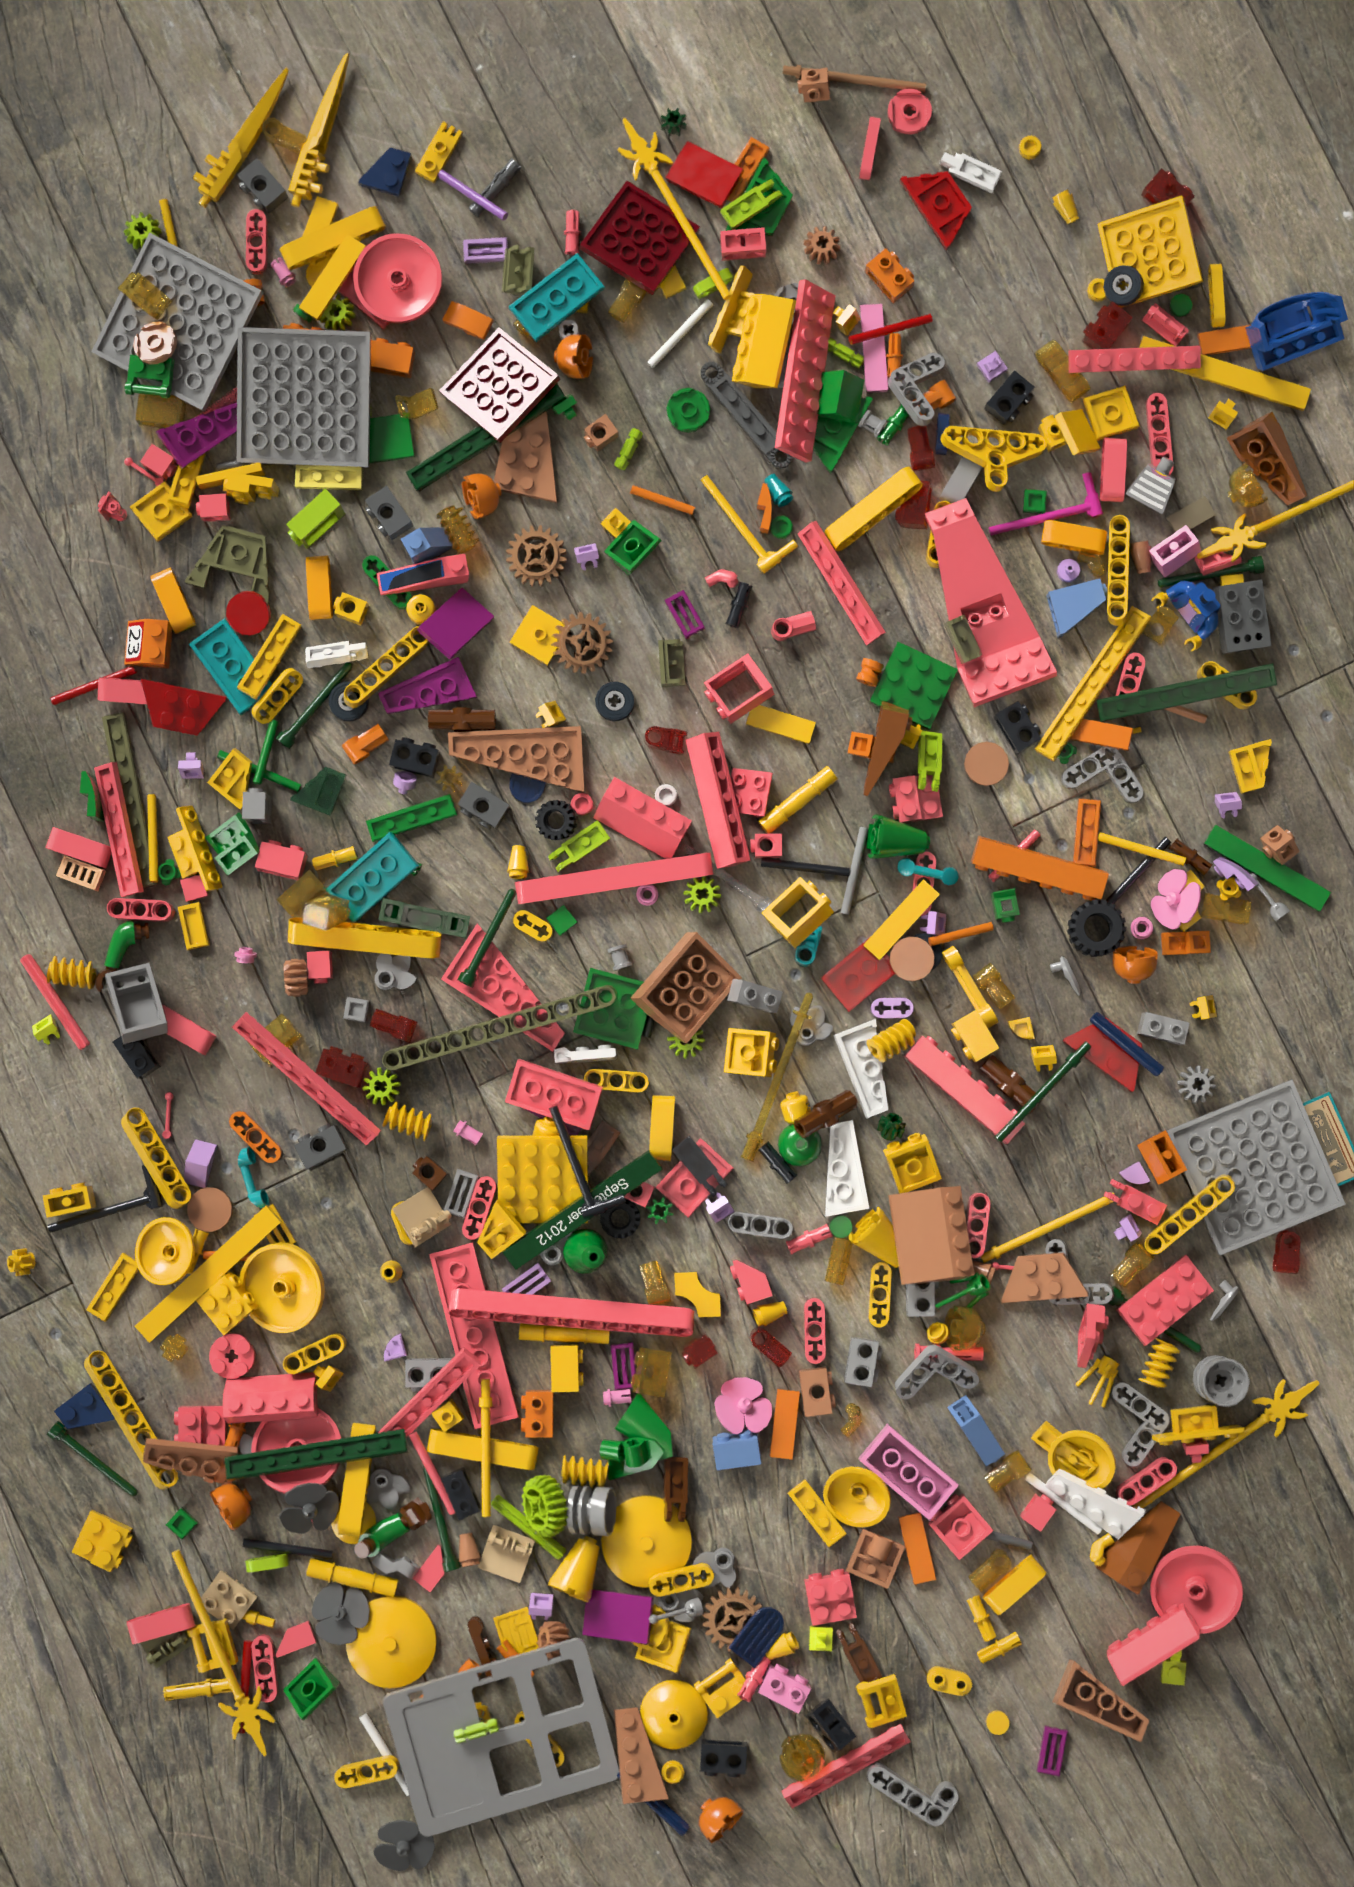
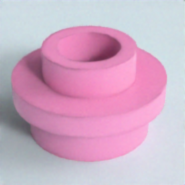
M652 884L640 886L636 892L637 900L645 906L653 905L658 899L657 888ZM650 891L652 896L646 899L643 897V893Z
M1139 917L1131 923L1130 930L1135 938L1146 939L1152 934L1153 925L1149 919ZM1139 924L1145 926L1143 933L1138 931Z
M241 947L239 951L234 953V956L237 957L236 962L254 963L257 953L253 952L252 948Z

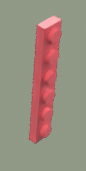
M1200 346L1069 350V373L1200 368Z
M811 522L798 533V536L866 645H869L886 632L818 522Z
M110 762L95 767L94 771L121 897H128L144 892L118 765L117 762Z
M464 1347L377 1433L405 1429L407 1438L481 1365V1360Z
M901 1724L892 1727L882 1735L870 1739L859 1748L850 1750L843 1757L829 1762L827 1766L818 1771L811 1772L802 1780L790 1784L786 1789L782 1790L783 1796L793 1809L911 1741Z

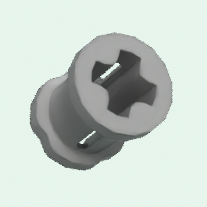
M565 320L559 326L561 341L571 335L569 333L565 335L566 330L569 332L573 330L572 335L579 334L578 325L572 320Z
M867 410L858 427H864L874 433V437L877 438L887 421L885 419L880 420L872 415L870 410Z
M626 944L607 949L608 953H611L614 962V971L632 966V962H629Z

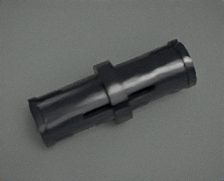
M739 582L735 598L730 603L731 609L725 623L726 625L739 628L744 610H747L748 607L747 601L753 588L752 585Z
M769 1141L758 1149L771 1165L770 1168L774 1169L786 1184L797 1176Z

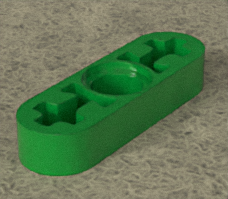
M370 555L363 560L362 567L367 576L379 588L378 579L374 578L377 577V573L373 569L368 570V563L378 562L376 566L380 572L383 569L388 571L389 568L380 558ZM410 592L400 593L402 596L407 594L405 597L407 601L406 603L402 601L397 603L399 599L396 594L386 595L398 609H406L407 603L412 598Z

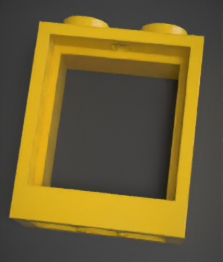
M801 877L761 913L768 923L794 948L799 946L834 913L829 906L832 903L824 893L819 895L817 893L818 888L810 880L806 883ZM808 893L818 904L790 929L780 917L801 897Z

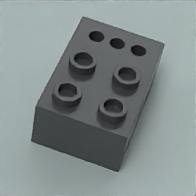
M1262 580L1213 588L1215 598L1221 605L1218 612V630L1222 654L1271 646ZM1256 634L1259 636L1258 640L1255 638ZM1234 637L1237 639L1236 644L1233 642Z

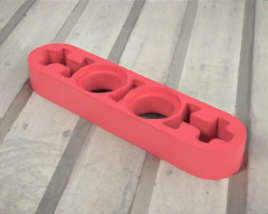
M1154 393L1146 401V415L1151 464L1157 467L1162 457L1167 456L1171 461H1173L1167 400L1163 394ZM1154 399H1157L1159 403H1162L1158 408V415H1154L1156 413V407L1155 405H1151ZM1155 420H1161L1164 423L1162 431H1157L1153 428L1152 424ZM1159 441L1164 442L1167 447L1166 451L1162 453L1156 451L1155 443Z

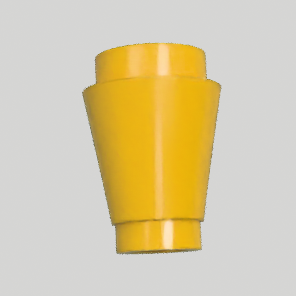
M1068 189L1052 197L1054 207L1066 221L1067 225L1079 219L1073 194H1070Z
M512 846L507 870L509 877L512 879L527 878V873H529L525 846Z
M387 1261L381 1266L380 1275L388 1283L397 1282L402 1276V1267L396 1261ZM388 1268L393 1271V1275L390 1277L386 1275V1269Z
M783 1301L757 1305V1308L752 1310L757 1325H764V1327L787 1314V1308Z
M784 1632L780 1635L766 1653L767 1658L772 1660L795 1653V1650L799 1648L795 1635L792 1632Z

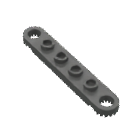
M714 361L705 363L701 368L703 382L770 463L778 469L788 467L792 461L791 455L786 454L787 460L782 463L775 459V454L782 452L775 448L777 433L735 382H732L730 376L718 363ZM709 368L716 369L718 372L717 377L709 379L705 375L706 370Z

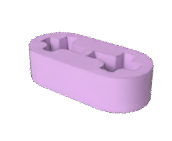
M879 998L873 1001L870 1009L876 1018H906L912 1014L914 1007L913 1003L907 998ZM879 1002H883V1006H890V1010H885L880 1015L879 1011L875 1010V1006H878ZM901 1002H905V1005L909 1006V1010H906L905 1014H901V1010H894L893 1006H900Z

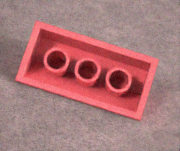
M616 777L610 783L593 819L598 820L664 859L673 858L692 824V820Z
M309 1372L226 1379L223 1392V1418L228 1424L318 1417L317 1375Z
M1184 1603L1179 1606L1175 1604L1166 1610V1614L1162 1617H1153L1146 1623L1147 1626L1141 1630L1136 1628L1127 1635L1128 1638L1125 1640H1117L1109 1645L1107 1657L1122 1686L1200 1639L1199 1626Z

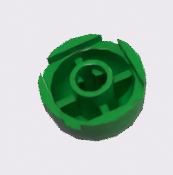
M790 1124L779 1135L777 1145L779 1154L787 1163L801 1167L811 1164L818 1158L822 1149V1140L818 1131L806 1138H802L796 1132L794 1124Z

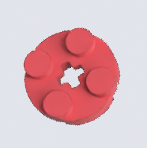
M904 89L898 92L889 102L888 120L894 131L903 134H916L925 130L931 118L932 107L930 101L922 95V92L916 89ZM907 107H911L912 111L916 113L912 114V116H907V114H904V111L907 110Z
M229 1333L218 1338L212 1345L209 1353L212 1370L227 1379H236L245 1375L255 1362V1349L245 1336L237 1333ZM231 1350H235L234 1353L238 1355V1359H234L233 1362H230L229 1358L226 1357V1354L230 1353Z

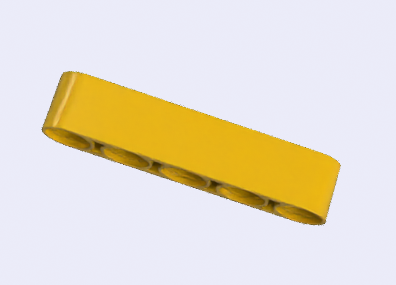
M372 206L283 245L279 251L288 270H295L311 263L316 257H318V260L336 252L347 234L361 241L383 231L386 225L377 206Z
M907 466L901 469L828 526L824 534L836 551L844 550L915 495L922 488L923 483L911 467Z
M1123 515L1114 516L1109 526L1108 621L1115 626L1124 624L1128 616L1130 523L1128 518ZM1117 524H1122L1126 527L1123 531H1116L1114 529ZM1118 545L1125 548L1121 553H1117L1113 549ZM1115 567H1122L1125 571L1122 574H1115L1112 570ZM1115 588H1121L1124 593L1116 596L1112 591ZM1119 609L1123 612V615L1114 617L1111 613Z
M419 626L409 631L345 688L344 702L348 707L357 708L361 706L428 646L429 641L426 638L421 643L416 642L413 638L416 634H420L417 631ZM404 648L408 650L409 655L401 657L397 654V651ZM383 663H390L393 668L386 672L380 666ZM367 677H372L376 680V684L368 686L364 680ZM353 691L360 695V698L354 701L350 700L347 696Z
M131 1108L123 1116L121 1125L166 1203L173 1209H180L190 1201L191 1191L145 1112L140 1108ZM129 1116L136 1117L138 1124L131 1123ZM140 1135L147 1136L149 1143L142 1142ZM152 1154L160 1157V1163L153 1161ZM163 1173L169 1174L172 1182L165 1181ZM174 1193H180L183 1201L176 1200Z
M1226 1174L1220 1175L1148 1234L1145 1240L1146 1250L1151 1254L1161 1253L1234 1192L1235 1182L1233 1178ZM1221 1180H1228L1230 1182L1231 1188L1228 1191H1221L1219 1189L1218 1183ZM1205 1194L1211 1195L1214 1199V1202L1209 1206L1201 1202V1197ZM1186 1209H1193L1196 1212V1217L1193 1220H1187L1184 1217L1183 1212ZM1170 1223H1175L1178 1225L1179 1231L1176 1234H1170L1167 1232L1166 1226ZM1153 1237L1159 1238L1162 1245L1156 1249L1152 1248L1149 1245V1240Z
M353 1423L350 1437L376 1433V1425ZM372 1458L347 1462L338 1522V1534L361 1537Z
M430 1428L427 1452L482 1462L481 1436L449 1430L443 1432L442 1429ZM490 1438L491 1464L535 1470L539 1447Z

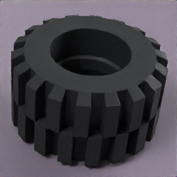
M1105 900L1086 902L1076 908L1071 914V919L1067 924L1069 926L1067 935H1070L1071 938L1069 941L1083 955H1090L1091 957L1107 955L1117 949L1125 938V917L1122 918L1120 909L1117 910L1114 904H1108ZM1097 915L1107 922L1109 933L1103 941H1093L1086 935L1084 925L1089 917Z

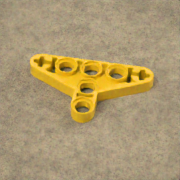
M959 426L947 427L940 439L946 448L983 467L986 486L994 492L1001 491L1008 481L1007 468L1040 456L1047 447L1045 438L1039 434ZM968 436H975L978 443H971L968 440ZM989 438H996L999 445H992L989 442ZM1010 440H1017L1020 447H1013L1010 444ZM990 457L998 458L1000 465L993 464L990 461ZM991 477H999L1002 484L993 483Z

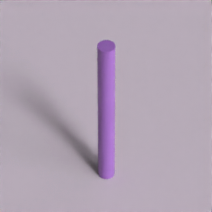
M444 170L438 173V178L501 220L505 221L507 219L508 213Z

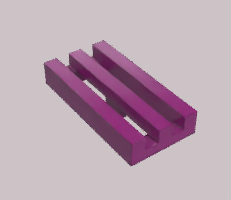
M684 590L664 600L685 639L705 629ZM682 596L698 627L695 628L678 599ZM672 601H675L683 618L689 626V632H687L677 612L675 611L671 603Z
M633 1342L611 1344L615 1390L637 1388ZM625 1348H629L631 1384H628ZM616 1349H620L623 1374V1384L619 1385Z
M1044 1725L1037 1772L1060 1777L1068 1733L1066 1729L1052 1728ZM1049 1733H1052L1047 1766L1043 1768ZM1057 1734H1059L1061 1739L1055 1770H1051Z

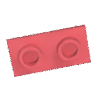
M1156 303L1151 306L1142 319L1145 324L1174 346H1177L1189 332V329Z
M109 491L106 496H102L98 503V512L107 521L110 518L124 521L127 518V512L121 508L118 500Z

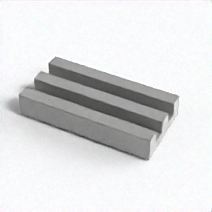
M457 1169L444 1211L448 1210L452 1215L458 1217H466L479 1175ZM463 1175L465 1177L454 1210L449 1209L460 1176ZM472 1178L473 1180L462 1213L458 1212L468 1180Z

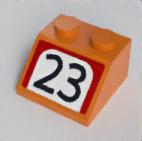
M156 619L128 621L124 665L169 669L172 626L168 620Z

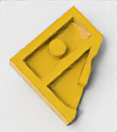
M234 748L207 782L240 810L243 806V792L248 790L252 761Z
M498 1199L493 1205L477 1243L493 1259L524 1236L526 1230Z

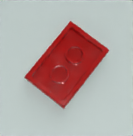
M687 141L665 179L722 209L743 175L744 170Z
M865 942L820 978L848 1012L895 975L890 965V956L886 953L878 960L863 946Z

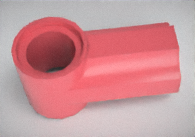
M811 611L788 618L777 619L771 628L772 637L777 641H785L790 637L815 631L816 625ZM784 625L787 628V633L779 634L776 631V626Z

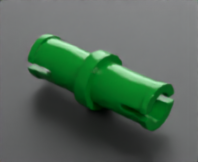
M900 404L894 415L887 419V425L877 436L878 441L883 440L882 444L886 446L890 444L895 434L902 430L903 423L909 416L902 404Z

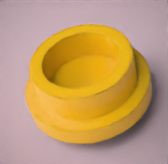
M939 1322L931 1324L927 1330L929 1341L937 1345L944 1343L950 1333L949 1328Z
M670 1760L663 1765L662 1777L667 1783L676 1784L682 1780L684 1768L680 1762Z

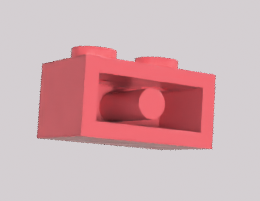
M269 840L268 843L261 842L260 852L255 864V868L258 871L301 881L308 857L303 848L295 845H290V848L281 846L282 843L274 840Z

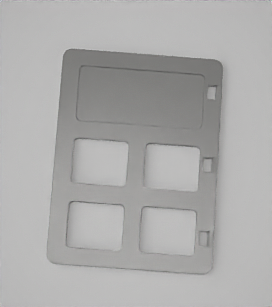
M573 1638L388 1693L384 1697L383 1704L417 1825L423 1836L436 1835L608 1783L618 1778L619 1768L585 1642L580 1638ZM560 1650L561 1656L547 1659L546 1653ZM567 1659L573 1660L584 1700L583 1703L543 1715L537 1699L531 1671ZM491 1670L492 1676L479 1680V1673ZM506 1677H513L523 1709L524 1721L501 1728L496 1733L490 1734L488 1732L486 1736L470 1741L468 1738L465 1739L466 1742L457 1744L454 1737L455 1730L461 1728L465 1730L467 1726L480 1723L472 1689ZM422 1690L423 1697L410 1700L408 1694ZM587 1721L592 1729L600 1765L561 1777L557 1772L548 1734L551 1731ZM530 1739L540 1771L541 1783L511 1793L501 1794L489 1751L521 1740Z

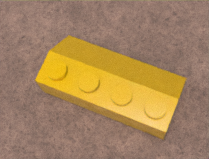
M750 294L745 321L742 325V336L737 348V359L733 367L732 382L751 388H778L796 300L767 294Z

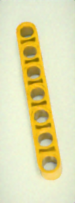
M301 917L290 918L288 923V942L295 945L421 958L440 957L441 933L435 931Z
M99 1350L92 1352L84 1361L85 1369L153 1483L161 1490L174 1486L178 1480V1473L175 1469L170 1471L143 1462L145 1445L139 1443L138 1435L143 1434L150 1439H157L107 1354ZM92 1357H97L101 1360V1367L93 1366L91 1362ZM105 1376L112 1379V1387H108L103 1383ZM115 1396H121L124 1399L123 1406H118L115 1403ZM127 1415L135 1417L136 1424L134 1426L127 1423ZM162 1473H167L170 1476L169 1484L162 1481Z

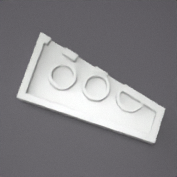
M876 1019L833 1035L866 1118L888 1110L885 1082L882 1075V1063L871 1054L866 1040L877 1035Z
M853 1120L836 1123L830 1127L825 1217L869 1209Z
M1058 1469L1045 1485L1046 1488L1117 1540L1145 1512L1140 1507L1135 1509L1127 1505V1501L1122 1498L1117 1500L1106 1495V1491L1099 1487L1092 1488L1086 1485V1481L1061 1469Z

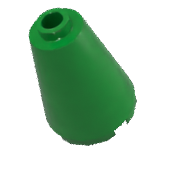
M873 815L872 819H875L874 824H869L866 848L871 849V854H867L869 858L879 859L923 854L925 850L929 849L930 837L927 836L925 831L882 815Z
M591 1229L574 1231L566 1239L563 1249L567 1265L572 1270L582 1274L592 1273L601 1268L608 1254L605 1239L601 1234Z

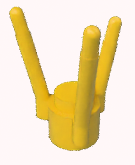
M1105 1355L1101 1360L1097 1358L1093 1366L1076 1383V1386H1080L1099 1368L1097 1373L1102 1375L1092 1394L1089 1404L1093 1405L1107 1378L1109 1381L1101 1404L1102 1408L1106 1407L1119 1363Z

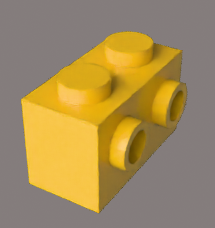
M977 1010L952 1023L953 1029H951V1032L957 1041H962L965 1046L962 1050L968 1060L972 1059L973 1062H977L999 1049Z
M85 1182L71 1185V1190L63 1191V1187L49 1190L50 1194L42 1196L47 1218L96 1208L92 1186H85Z
M578 1344L551 1345L552 1392H579V1386H584L583 1372H579V1363H583V1350H579Z

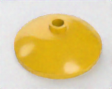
M163 1217L151 1221L141 1231L135 1246V1260L140 1273L149 1282L157 1285H170L181 1280L190 1270L195 1256V1244L190 1230L184 1223L174 1218Z
M1074 1430L1063 1433L1054 1440L1048 1453V1464L1053 1475L1058 1469H1061L1078 1477L1056 1459V1455L1065 1458L1066 1447L1061 1442L1066 1441L1079 1448L1080 1453L1088 1454L1091 1462L1093 1460L1098 1464V1467L1084 1480L1086 1485L1092 1488L1099 1487L1103 1489L1110 1483L1115 1473L1116 1460L1112 1449L1102 1438L1091 1432ZM1077 1461V1464L1080 1466H1088L1086 1463Z
M845 1467L835 1471L827 1479L823 1490L824 1502L831 1514L842 1523L853 1527L875 1525L883 1520L889 1511L891 1496L887 1485L878 1475L864 1468Z
M666 1680L656 1684L647 1692L640 1707V1717L646 1735L653 1743L666 1749H681L693 1744L702 1735L707 1724L708 1711L705 1700L693 1685L681 1680ZM671 1714H676L678 1719L671 1721L669 1717Z

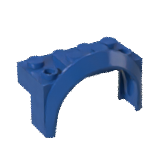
M1327 292L1305 293L1280 300L1261 310L1251 325L1245 327L1257 369L1267 370L1345 339L1340 323L1348 320L1342 296ZM1307 306H1309L1311 310V314L1313 317L1312 322L1310 320ZM1307 327V328H1305V329H1303V330H1300V331H1298V332L1292 333V334L1287 335V336H1285V337H1282V338H1280V339H1276V338H1278V337H1280V336H1283V335H1285V334H1287V333H1290V332H1292V331H1295V330H1298V329Z

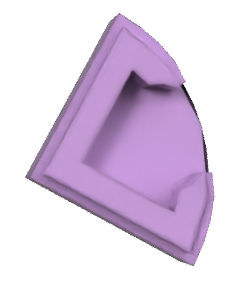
M1136 1162L1119 1172L1122 1178L1134 1184H1144L1150 1181L1140 1162Z
M402 1334L396 1335L388 1342L384 1352V1361L407 1356Z

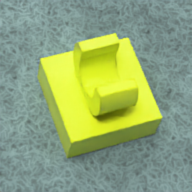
M51 1014L32 1026L35 1038L38 1041L43 1039L47 1045L50 1044L48 1035L54 1034L57 1038H60L56 1020Z
M810 1626L809 1650L832 1651L833 1627Z

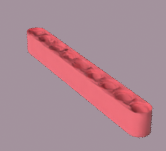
M709 852L515 882L518 904L708 876L713 875V868Z

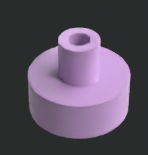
M1072 559L1063 560L1057 568V575L1063 582L1074 581L1080 573L1079 564Z
M399 771L394 775L393 784L399 788L398 792L400 794H407L408 790L415 788L417 778L410 772Z

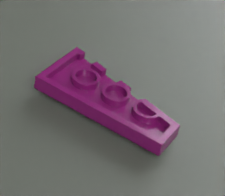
M237 402L216 409L213 412L196 416L193 419L179 422L173 426L162 428L155 433L180 468L183 469L237 432Z
M459 657L378 693L387 714L477 698Z

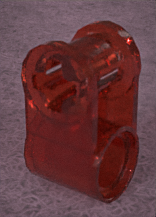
M652 726L646 730L644 742L652 749L683 755L684 739L688 732ZM656 732L660 735V741L653 743L649 740L648 735Z
M1282 1230L1277 1234L1275 1254L1273 1256V1272L1298 1274L1301 1239L1296 1233ZM1291 1238L1292 1243L1286 1244L1284 1240Z

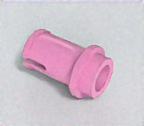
M277 258L279 263L275 259L271 263V267L280 278V284L285 287L293 285L296 281L295 274L288 270L283 258Z
M460 1120L453 1132L456 1133L457 1137L460 1135L476 1146L483 1133L467 1125V1121L463 1122Z
M607 1389V1391L603 1392L604 1405L611 1407L612 1404L631 1403L630 1389L616 1391Z

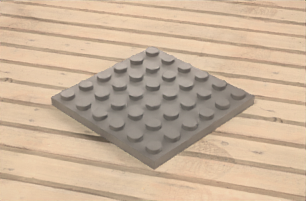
M149 233L91 352L128 371L130 355H137L133 344L135 336L139 335L142 331L141 328L152 322L166 323V325L173 329L177 337L176 349L172 356L169 357L175 360L171 394L206 411L238 346V327L247 328L264 292ZM146 380L159 387L163 384V381Z
M238 327L237 462L369 467L372 332Z
M1292 1079L1166 1130L1187 1168L1184 1174L1194 1196L1220 1175H1229L1235 1182L1234 1192L1203 1217L1219 1255L1346 1205ZM1221 1180L1218 1183V1187L1221 1191H1228L1231 1188V1184L1228 1180ZM1205 1194L1201 1197V1202L1209 1206L1214 1202V1199L1211 1195Z

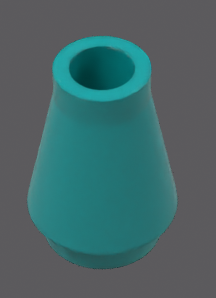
M771 474L764 480L768 485L775 505L781 508L793 500L792 490L776 474Z

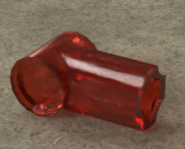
M918 425L908 428L907 434L911 450L910 463L912 470L920 471L935 468L934 453L932 448L930 449L926 426Z
M376 1008L370 1026L410 1043L418 1022L401 1015L398 1017Z
M756 1327L751 1331L749 1338L755 1348L761 1351L779 1368L786 1363L792 1354L788 1348L763 1327ZM758 1333L766 1334L765 1342L757 1344L754 1341L755 1335Z

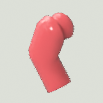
M724 569L705 577L709 587L719 582H725L730 588H733L739 583L736 573Z

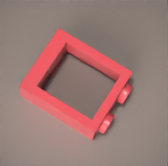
M748 653L704 682L706 688L704 694L711 703L714 701L717 704L718 708L716 710L723 720L727 718L730 724L775 695L773 687ZM744 671H747L761 691L732 711H729L716 690Z

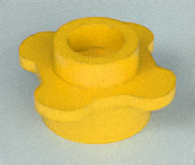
M1235 877L1225 879L1224 881L1219 880L1216 884L1221 893L1220 898L1223 901H1227L1232 897L1239 898L1242 894L1241 890H1239V885L1235 881Z

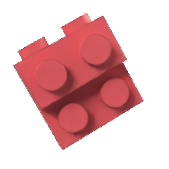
M926 775L927 783L924 790L918 789L919 776L900 777L892 780V784H889L890 797L895 798L896 806H892L894 819H898V822L911 823L943 818L939 790L937 792L932 791L931 787L933 775Z
M1089 1303L1086 1305L1078 1331L1077 1367L1087 1368L1089 1359L1093 1360L1098 1344L1103 1342L1104 1331L1102 1330L1107 1329L1108 1326L1105 1306Z
M181 1406L178 1408V1412L174 1413V1425H178V1434H175L174 1441L224 1446L226 1441V1421L223 1418V1406Z
M955 1494L946 1502L948 1506L943 1511L939 1509L928 1524L960 1560L994 1530L963 1494L960 1496Z
M837 1569L831 1571V1575L822 1576V1573L808 1575V1579H804L812 1626L857 1618L849 1572H844V1569Z

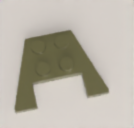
M222 525L202 558L196 563L194 570L185 579V583L205 589L211 568H217L254 578L251 591L262 595L269 605L266 536Z

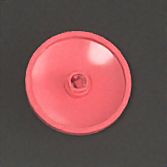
M388 234L375 239L361 252L354 268V287L360 302L374 317L389 323H408L424 316L435 305L442 288V271L436 255L422 240L407 234Z
M317 1408L318 1417L262 1421L254 1434L251 1453L342 1438L332 1418ZM340 1463L263 1475L260 1478L272 1489L285 1494L295 1486L305 1483L325 1485L334 1476Z
M1185 1546L1173 1550L1159 1561L1151 1577V1599L1159 1616L1165 1615L1169 1607L1175 1604L1179 1606L1184 1603L1198 1624L1200 1634L1214 1632L1226 1626L1236 1616L1242 1603V1581L1237 1568L1225 1555L1208 1547Z

